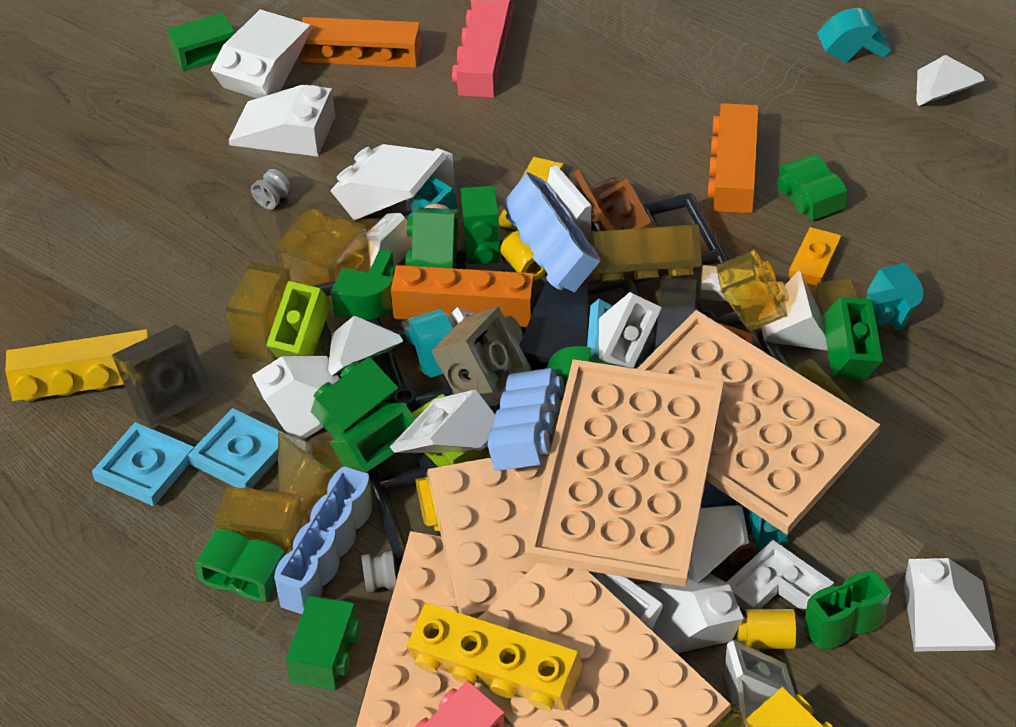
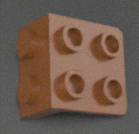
M580 169L573 172L578 181L574 186L591 204V219L595 224L601 221L599 228L608 242L615 240L623 250L656 230L628 178L598 195Z

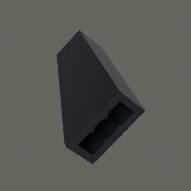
M588 277L575 292L566 288L559 290L546 280L523 334V339L519 344L531 367L530 371L547 369L550 358L561 349L572 346L587 347Z
M662 277L659 306L662 308L658 315L655 350L695 311L697 279Z

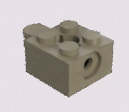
M499 306L464 317L432 350L438 366L453 390V394L476 389L489 407L500 404L501 396L506 391V382L509 374L527 372L531 369L519 346L523 339L519 323L512 316H503ZM461 369H466V370H468V371H466V372H462V373H461Z

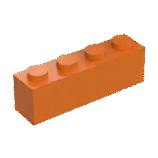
M302 18V22L310 24L313 28L299 54L300 63L417 67L421 50L420 22Z
M721 103L720 116H713L712 135H718L712 136L711 155H717V157H710L709 176H715V179L709 178L708 198H714L713 211L752 213L758 105Z
M396 265L391 287L394 319H408L440 308L448 317L456 307L479 313L499 306L503 316H512L521 327H527L534 309V273Z

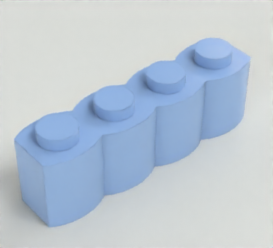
M527 172L504 200L503 207L507 212L505 216L511 224L518 228L520 232L519 238L522 242L531 247L534 253L533 259L545 268L548 274L546 278L549 283L559 290L566 288L575 292L601 259L596 250L586 240L582 230L572 220L568 210L557 199V195L548 183Z
M555 368L509 374L506 382V391L501 396L500 409L497 410L495 415L494 428L490 430L488 438V449L494 471L541 465L545 454L550 453L549 439L550 435L555 434V416H559L560 398H563L565 393L562 376H556Z
M344 466L332 476L327 488L328 494L320 498L311 511L310 522L299 530L293 542V550L281 559L276 568L275 582L281 608L302 614L309 596L321 598L322 586L335 576L339 568V557L347 553L352 547L356 538V529L368 520L372 512L371 490L367 473Z

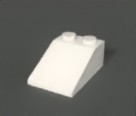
M260 9L223 45L210 71L223 88L254 98H261L280 92L313 27L310 24Z
M300 85L248 101L229 138V145L318 156L335 119L332 88Z
M386 144L373 149L366 147L354 157L355 164L347 167L337 176L339 181L330 191L353 220H356L413 197L446 159V156L443 152Z

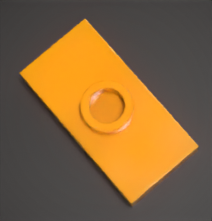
M810 227L789 269L788 278L791 279L800 269L807 284L821 287L841 244L842 235Z

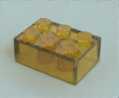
M699 224L597 231L589 235V243L601 259L592 271V276H600V282L621 281L624 279V274L634 273V280L659 277L658 271H668V277L693 275V269L702 266Z

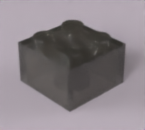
M176 325L112 354L138 418L150 426L214 395L189 332Z

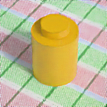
M519 230L509 233L501 244V254L516 272L534 273V281L541 278L546 273V270L533 259L534 253L531 247L527 246L519 238Z
M745 609L744 619L737 630L738 641H745V645L752 649H795L796 620L794 609Z

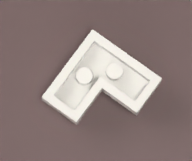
M774 540L726 582L730 585L738 606L744 611L745 609H761L778 593L806 613L807 601L814 593L823 588L834 586L833 581Z

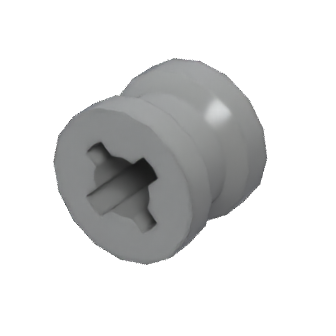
M269 169L263 175V180H257L251 186V193L254 199L262 207L269 210L274 209L279 204L280 198H286L292 192L291 183L288 178L276 169Z
M392 551L384 552L379 557H372L370 554L361 555L366 593H373L380 587L393 590L396 584Z

